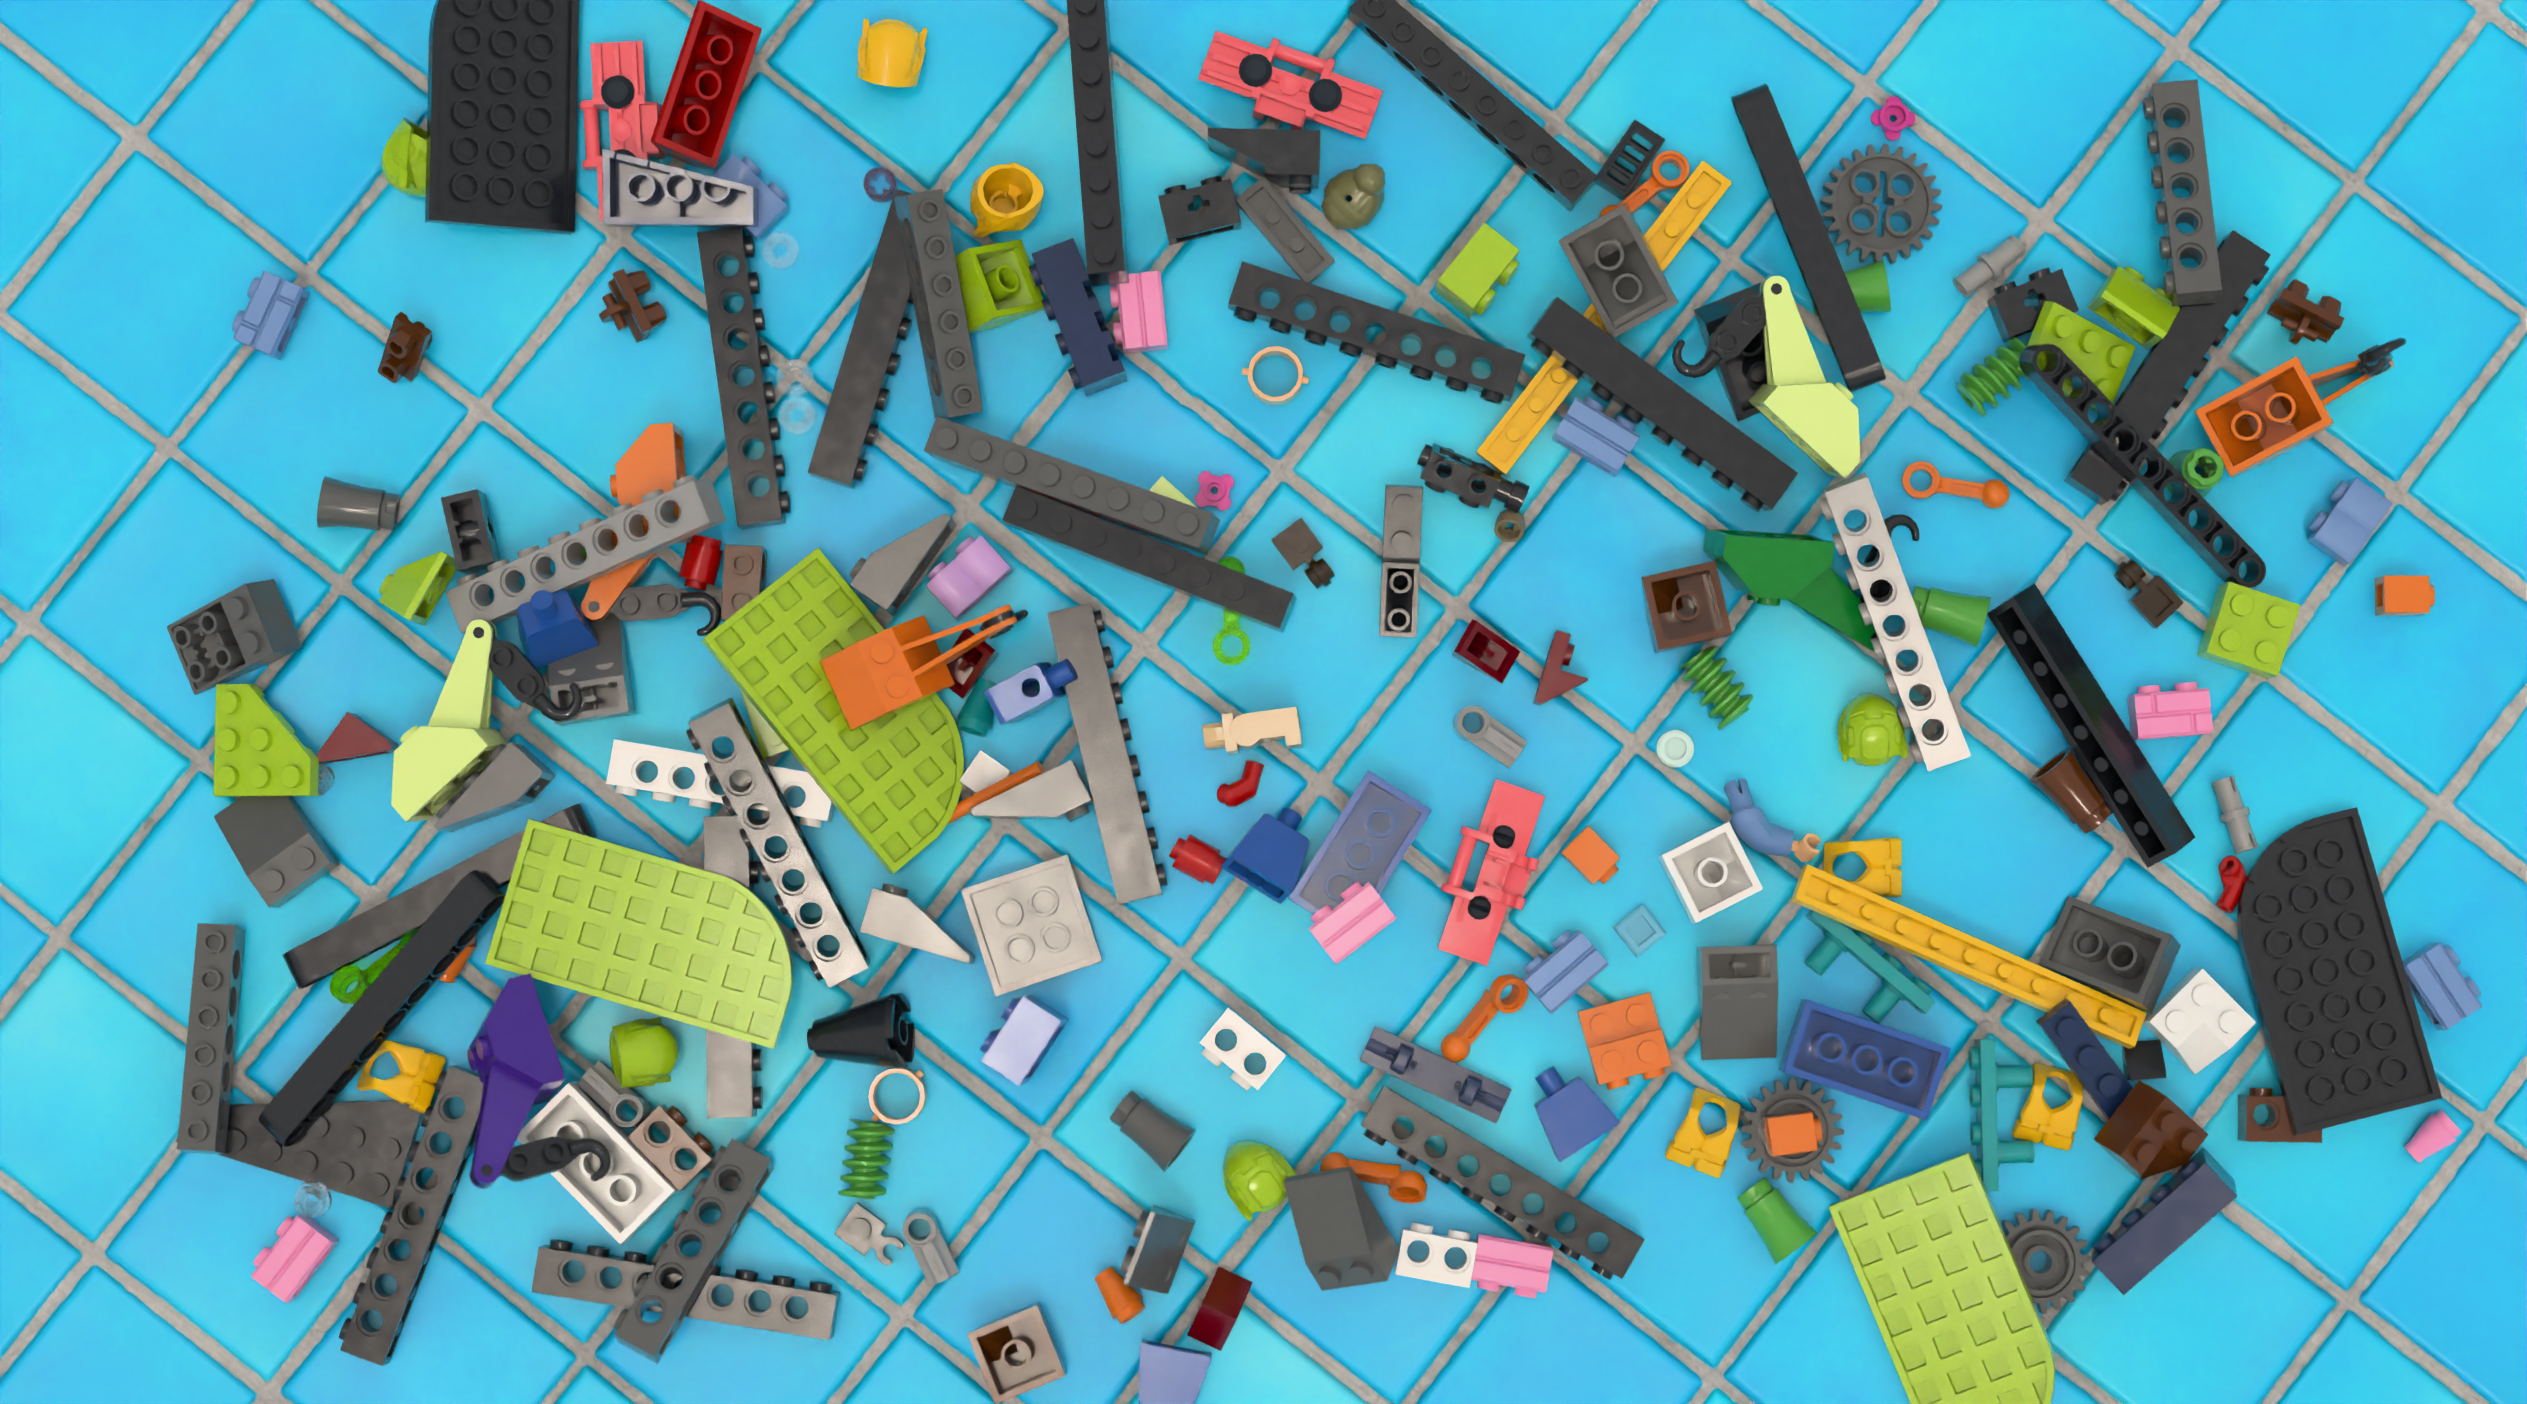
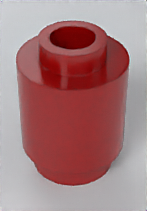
M693 535L691 543H686L678 576L685 579L684 586L701 591H706L707 585L715 586L723 551L720 550L722 541L706 536Z
M1189 834L1186 840L1179 837L1169 855L1170 858L1175 860L1172 865L1173 868L1202 884L1206 881L1212 885L1222 869V863L1226 859L1219 854L1220 850Z

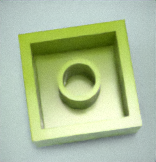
M1484 222L1438 279L1435 293L1469 320L1475 312L1481 316L1495 299L1494 296L1497 293L1494 291L1495 287L1498 284L1505 287L1517 272V267L1520 263L1516 260L1520 250Z
M2230 581L2219 585L2197 656L2266 679L2278 676L2300 604Z

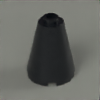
M894 993L815 1020L812 1028H809L807 1031L808 1047L819 1058L897 1069L907 1068L909 1066L906 1062H912L915 1050L914 1023L907 1024L905 1012H911L910 1005L903 994Z

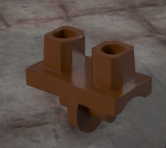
M624 269L616 271L612 274L614 278L608 282L612 293L602 297L607 309L602 311L599 317L602 323L614 321L618 331L624 330L629 326L636 343L647 339L653 329L664 323L666 314L658 301L642 307L638 296L649 292L651 289L650 282L643 270L628 274L625 273Z
M2296 279L2292 280L2286 289L2284 288L2270 304L2267 314L2281 320V326L2292 331L2289 342L2295 345L2298 344L2302 336L2313 342L2319 339L2327 343L2333 333L2343 323L2344 318L2339 316L2341 302L2330 296H2323L2317 304L2307 300L2306 297L2310 289L2306 284Z
M400 312L394 318L378 373L393 383H397L402 377L412 382L418 376L425 352L431 345L432 331L425 328L422 322L412 323L406 314Z

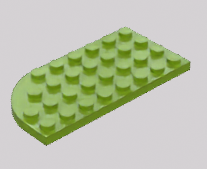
M817 548L701 641L892 875L933 842L950 821L958 804L962 790L960 779L964 775V756L961 738L953 716L936 693L850 731L820 665V661L863 639L884 631V628L822 551Z
M528 819L485 964L521 975L531 974L532 978L776 1049L792 995L793 965L789 946L780 924L771 910L755 893L740 882L720 874Z
M1970 1152L1841 1200L1828 1207L1910 1404H2051L2055 1386V1360L2052 1346Z

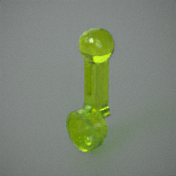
M1224 557L1217 563L1245 574L1243 563L1236 557ZM1223 610L1224 627L1214 638L1213 652L1216 658L1224 664H1239L1246 659L1250 652V640L1247 634L1240 628L1239 616ZM1235 635L1242 641L1243 648L1238 656L1230 657L1222 651L1221 643L1226 636Z
M418 929L405 933L400 943L367 969L361 970L355 965H348L339 969L330 982L331 994L341 1003H356ZM358 980L354 990L346 993L349 985Z

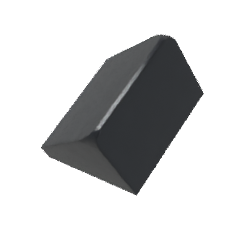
M2160 1040L2137 1041L2135 1047L2131 1049L2122 1046L2124 1076L2127 1080L2167 1078Z

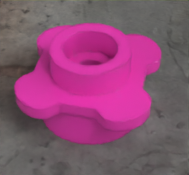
M1891 96L1886 100V105L1881 110H1875L1871 114V122L1885 132L1886 139L1895 141L1900 137V132L1903 129L1913 126L1915 115L1901 103L1900 98ZM1891 115L1896 116L1895 122L1890 121Z
M1209 471L1200 473L1198 476V482L1200 483L1199 493L1195 496L1196 504L1201 508L1208 505L1217 507L1221 511L1227 510L1231 506L1229 498L1230 489L1234 486L1232 476L1229 474L1215 476ZM1213 487L1218 489L1217 494L1211 493Z

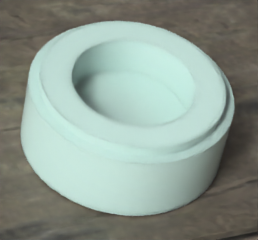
M1671 730L1664 733L1656 744V755L1659 761L1671 768H1678L1687 764L1694 753L1692 739L1680 730Z

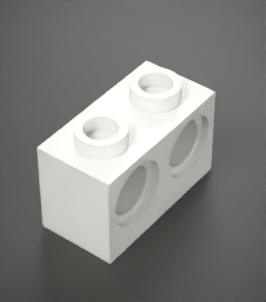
M1229 1007L1200 1041V1044L1205 1047L1201 1054L1217 1067L1222 1062L1234 1071L1230 1077L1247 1091L1251 1086L1259 1090L1286 1057L1283 1051ZM1222 1029H1230L1237 1036V1044L1231 1050H1221L1216 1045V1034ZM1251 1053H1260L1266 1059V1068L1260 1074H1251L1244 1066L1245 1058Z
M1411 1222L1410 1229L1402 1227L1399 1242L1400 1250L1394 1270L1395 1275L1470 1288L1478 1244L1476 1241L1470 1240L1471 1233L1448 1229V1235L1433 1233L1434 1226ZM1416 1240L1424 1241L1429 1248L1428 1255L1420 1261L1412 1260L1407 1254L1408 1246ZM1452 1247H1459L1465 1251L1466 1258L1464 1263L1455 1268L1448 1266L1444 1260L1445 1253Z

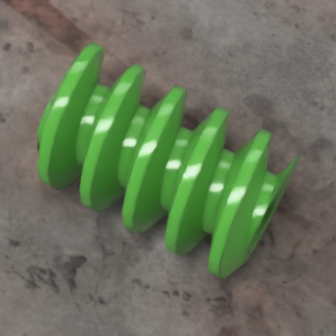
M2015 337L2007 341L2008 348L2000 346L1996 349V357L1993 355L1986 356L1984 358V366L1975 364L1972 367L1973 375L1965 372L1960 376L1961 384L1955 383L1965 402L1982 417L1986 415L1983 406L1985 402L1994 408L1998 406L1995 397L1997 393L2005 399L2010 398L2007 389L2009 384L2018 391L2022 389L2019 380L2020 376L2031 382L2024 373L2017 370L2020 355L2026 346Z
M1714 645L1707 647L1678 669L1686 667L1688 669L1682 678L1684 682L1697 681L1691 690L1692 694L1705 692L1700 705H1714L1708 715L1710 719L1719 716L1723 717L1717 727L1720 731L1750 709L1748 705L1753 699V695L1739 696L1744 683H1730L1736 672L1734 670L1721 671L1727 660L1726 658L1712 659L1718 650V647Z
M848 1119L856 1123L858 1128L848 1130L846 1135L854 1138L856 1143L844 1147V1150L852 1153L854 1158L842 1162V1165L851 1169L852 1173L840 1176V1180L849 1184L850 1188L839 1190L838 1195L875 1199V1196L884 1195L887 1191L885 1187L877 1184V1182L886 1180L889 1177V1174L879 1169V1167L888 1165L891 1162V1159L881 1154V1152L893 1148V1144L883 1139V1137L894 1134L895 1129L885 1123Z

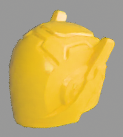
M864 19L862 37L859 39L857 77L882 86H917L926 53L924 46L928 29L923 28L919 34L914 27L903 21L883 19L869 25V20Z
M1012 162L990 167L976 179L970 195V210L977 218L978 227L974 230V236L982 238L995 231H1019L1034 221L1041 210L1044 198L1043 185L1034 173Z

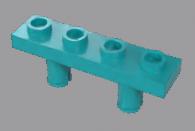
M1813 910L1806 915L1809 920L1824 931L1823 935L1825 936L1804 963L1822 976L1842 951L1845 953L1849 952L1882 980L1880 983L1883 986L1862 1010L1872 1021L1880 1024L1899 1000L1903 1002L1906 1000L1920 1013H1927L1934 1005L1935 1001L1928 996L1932 990L1916 977L1911 981L1900 972L1903 966L1891 955L1885 952L1881 956L1873 950L1871 946L1874 944V941L1865 933L1858 930L1852 932L1844 924Z
M1974 1039V1047H1969L1968 1052L1970 1070L1975 1069V1085H1970L1969 1088L1970 1106L1976 1107V1122H1971L1970 1124L1971 1144L1977 1146V1160L1973 1161L1986 1191H1999L1998 1167H2000V1164L2033 1163L2034 1143L2033 1141L1999 1140L1997 1137V1092L1999 1088L2032 1087L2033 1072L2030 1065H1998L1996 1062L1995 1039Z

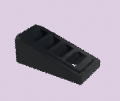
M1634 120L1598 172L1595 183L1623 201L1629 196L1665 142V139ZM1634 133H1637L1653 144L1650 150L1632 139ZM1626 145L1644 155V159L1640 161L1624 150ZM1619 156L1637 168L1636 171L1633 173L1616 162ZM1611 168L1628 178L1627 184L1609 174Z

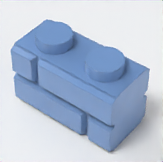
M263 271L261 277H255L249 286L247 296L251 299L245 312L239 311L233 321L232 331L235 332L233 339L280 360L311 293L298 285Z
M1576 397L1551 439L1615 477L1640 437L1634 432L1636 426L1620 416H1617L1615 420L1602 413L1604 407L1589 397H1585L1583 401Z
M1566 930L1551 943L1555 948L1551 954L1545 959L1539 954L1523 968L1527 974L1521 980L1526 983L1530 991L1550 1013H1554L1609 965L1580 930H1577L1573 935L1569 930Z
M2441 943L2427 945L2413 956L2404 960L2403 966L2411 992L2436 1030H2447L2463 1020V1018L2480 1009L2482 1004L2477 998L2481 995L2478 986L2470 977L2464 978L2456 967L2460 964V960L2454 950L2449 945L2443 947Z

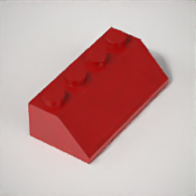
M702 0L697 1L651 138V142L663 154L693 167L716 168L762 28Z

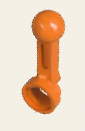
M1664 151L1660 153L1652 164V176L1618 205L1606 206L1600 212L1599 217L1624 203H1627L1632 214H1634L1657 194L1667 189H1676L1682 186L1689 174L1687 159L1677 151ZM1666 163L1674 164L1679 169L1680 176L1674 180H1667L1662 177L1659 168Z
M1925 461L1910 464L1905 469L1902 477L1904 491L1910 497L1919 500L1927 499L1934 494H1945L1981 500L1985 506L1997 509L2004 506L2010 496L2008 486L1999 479H1991L1983 484L1939 476L1937 469ZM1924 471L1929 474L1932 480L1931 486L1925 491L1913 489L1910 484V477L1913 473Z
M1512 974L1496 978L1491 984L1490 992L1487 989L1485 990L1480 1001L1455 1032L1449 1033L1443 1038L1441 1042L1442 1055L1452 1062L1464 1060L1469 1055L1470 1045L1499 1010L1503 1013H1513L1525 1004L1528 997L1526 983ZM1512 984V991L1509 996L1500 999L1503 988Z
M1331 1152L1325 1155L1321 1161V1171L1351 1166L1359 1181L1387 1185L1390 1197L1398 1202L1414 1204L1426 1199L1427 1184L1424 1181V1177L1414 1171H1400L1401 1165L1347 1159L1345 1155L1339 1152Z

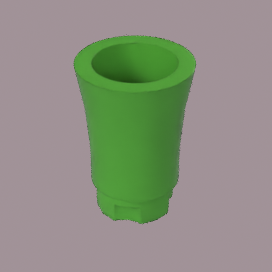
M1883 260L1844 272L1860 312L1891 311L1888 280ZM1813 305V310H1814L1815 316H1818V315H1817V312H1816V310H1815V307H1814V305Z
M2206 448L2183 450L2174 454L2168 460L2203 498L2220 481L2224 471L2222 458ZM2194 466H2198L2201 469L2202 475L2195 472ZM2168 483V484L2166 485V487H2167V489L2169 490V492L2172 494V493H2173L2172 487H2171V485Z
M1915 586L1912 598L1923 628L1955 637L1974 647L1978 646L1991 597L1965 595L1930 587L1929 590Z
M1765 1177L1737 1197L1742 1207L1746 1209L1744 1214L1762 1238L1775 1264L1782 1261L1817 1234L1786 1201L1777 1187L1773 1189V1186Z

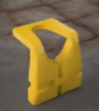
M1900 838L1832 841L1824 844V872L1835 876L1833 872L1834 859L1837 856L1854 852L1863 859L1867 868L1855 881L1843 880L1879 896L1900 897L1902 895V870L1898 868L1902 865V840Z
M384 1041L363 1066L356 1088L360 1091L375 1089L401 1104H409V1108L415 1111L425 1113L426 1109L431 1105L435 1094V1086L433 1084L437 1082L440 1073L443 1071L446 1059L444 1056L434 1052L425 1053L424 1049L394 1041ZM390 1052L399 1066L400 1073L388 1079H378L370 1076L374 1060L378 1056Z
M2035 1063L2032 1067V1089L2020 1111V1119H2016L2012 1135L2017 1139L2033 1141V1143H2040L2042 1141L2045 1146L2068 1151L2071 1149L2074 1140L2073 1132H2076L2083 1101L2082 1084L2071 1071ZM2049 1076L2063 1079L2068 1084L2072 1096L2065 1104L2054 1109L2048 1106L2043 1095L2046 1079Z
M1695 1088L1692 1093L1689 1111L1674 1134V1141H1670L1665 1151V1158L1686 1167L1693 1165L1694 1169L1699 1172L1720 1178L1738 1128L1741 1105L1701 1088ZM1712 1102L1720 1105L1725 1110L1727 1125L1718 1132L1706 1135L1700 1126L1699 1114L1705 1103Z

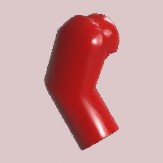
M1246 760L1240 780L1230 785L1224 783L1219 786L1216 793L1218 801L1226 804L1228 807H1237L1252 799L1256 795L1264 765Z
M2232 855L2224 857L2219 864V874L2224 890L2215 904L2220 910L2230 914L2234 911L2240 900L2241 891L2247 878L2241 861Z

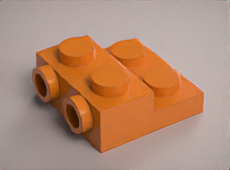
M1650 992L1577 1012L1598 1085L1606 1083L1608 1090L1629 1084L1628 1077L1642 1073L1644 1080L1665 1075L1664 1067L1672 1065Z

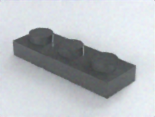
M1264 176L1236 198L1237 205L1301 281L1311 283L1335 263L1331 255Z

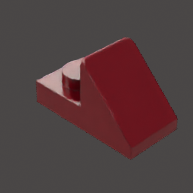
M1559 630L1555 631L1533 704L1541 706L1589 680L1588 678L1560 670L1562 665L1569 666L1575 647V645L1569 643L1571 634Z

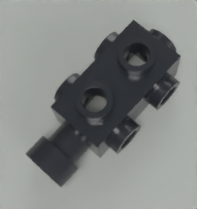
M1435 443L1432 446L1425 444L1417 462V465L1422 466L1420 478L1426 480L1424 484L1427 487L1440 493H1445L1446 490L1459 495L1458 499L1462 503L1473 508H1479V505L1488 508L1494 498L1503 502L1505 508L1518 513L1530 487L1517 480L1514 483L1502 478L1500 472L1489 468L1486 464L1477 463L1455 453L1450 448H1444Z

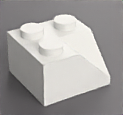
M1729 822L1658 856L1691 923H1697L1763 890Z
M2193 968L2154 1007L2152 1014L2148 1013L2145 1016L2143 1022L2194 1075L2228 1051L2256 1023L2204 969Z

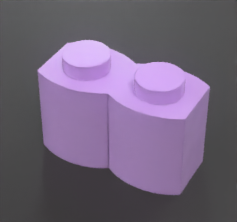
M971 536L968 537L955 549L958 556L947 565L942 561L927 575L930 581L926 584V587L957 621L1012 572L1011 567L982 536H979L976 540Z

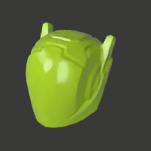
M407 118L401 120L389 137L383 149L381 166L384 177L394 188L408 195L426 197L427 131Z
M1872 693L1860 694L1851 700L1844 709L1837 727L1839 752L1842 753V761H1848V758H1852L1860 766H1879L1887 764L1897 755H1900L1902 758H1908L1909 750L1905 730L1897 715L1895 706L1887 699Z
M661 1017L648 1020L642 1018L612 1027L609 1039L610 1059L615 1077L619 1084H621V1087L654 1086L655 1083L671 1082V1077L667 1075L675 1067L678 1058V1046L670 1030L663 1024H659L662 1022Z
M1238 1141L1229 1147L1223 1164L1225 1188L1239 1212L1243 1214L1248 1222L1253 1219V1213H1267L1269 1210L1279 1206L1288 1197L1284 1181L1286 1177L1296 1176V1172L1277 1150L1255 1141Z

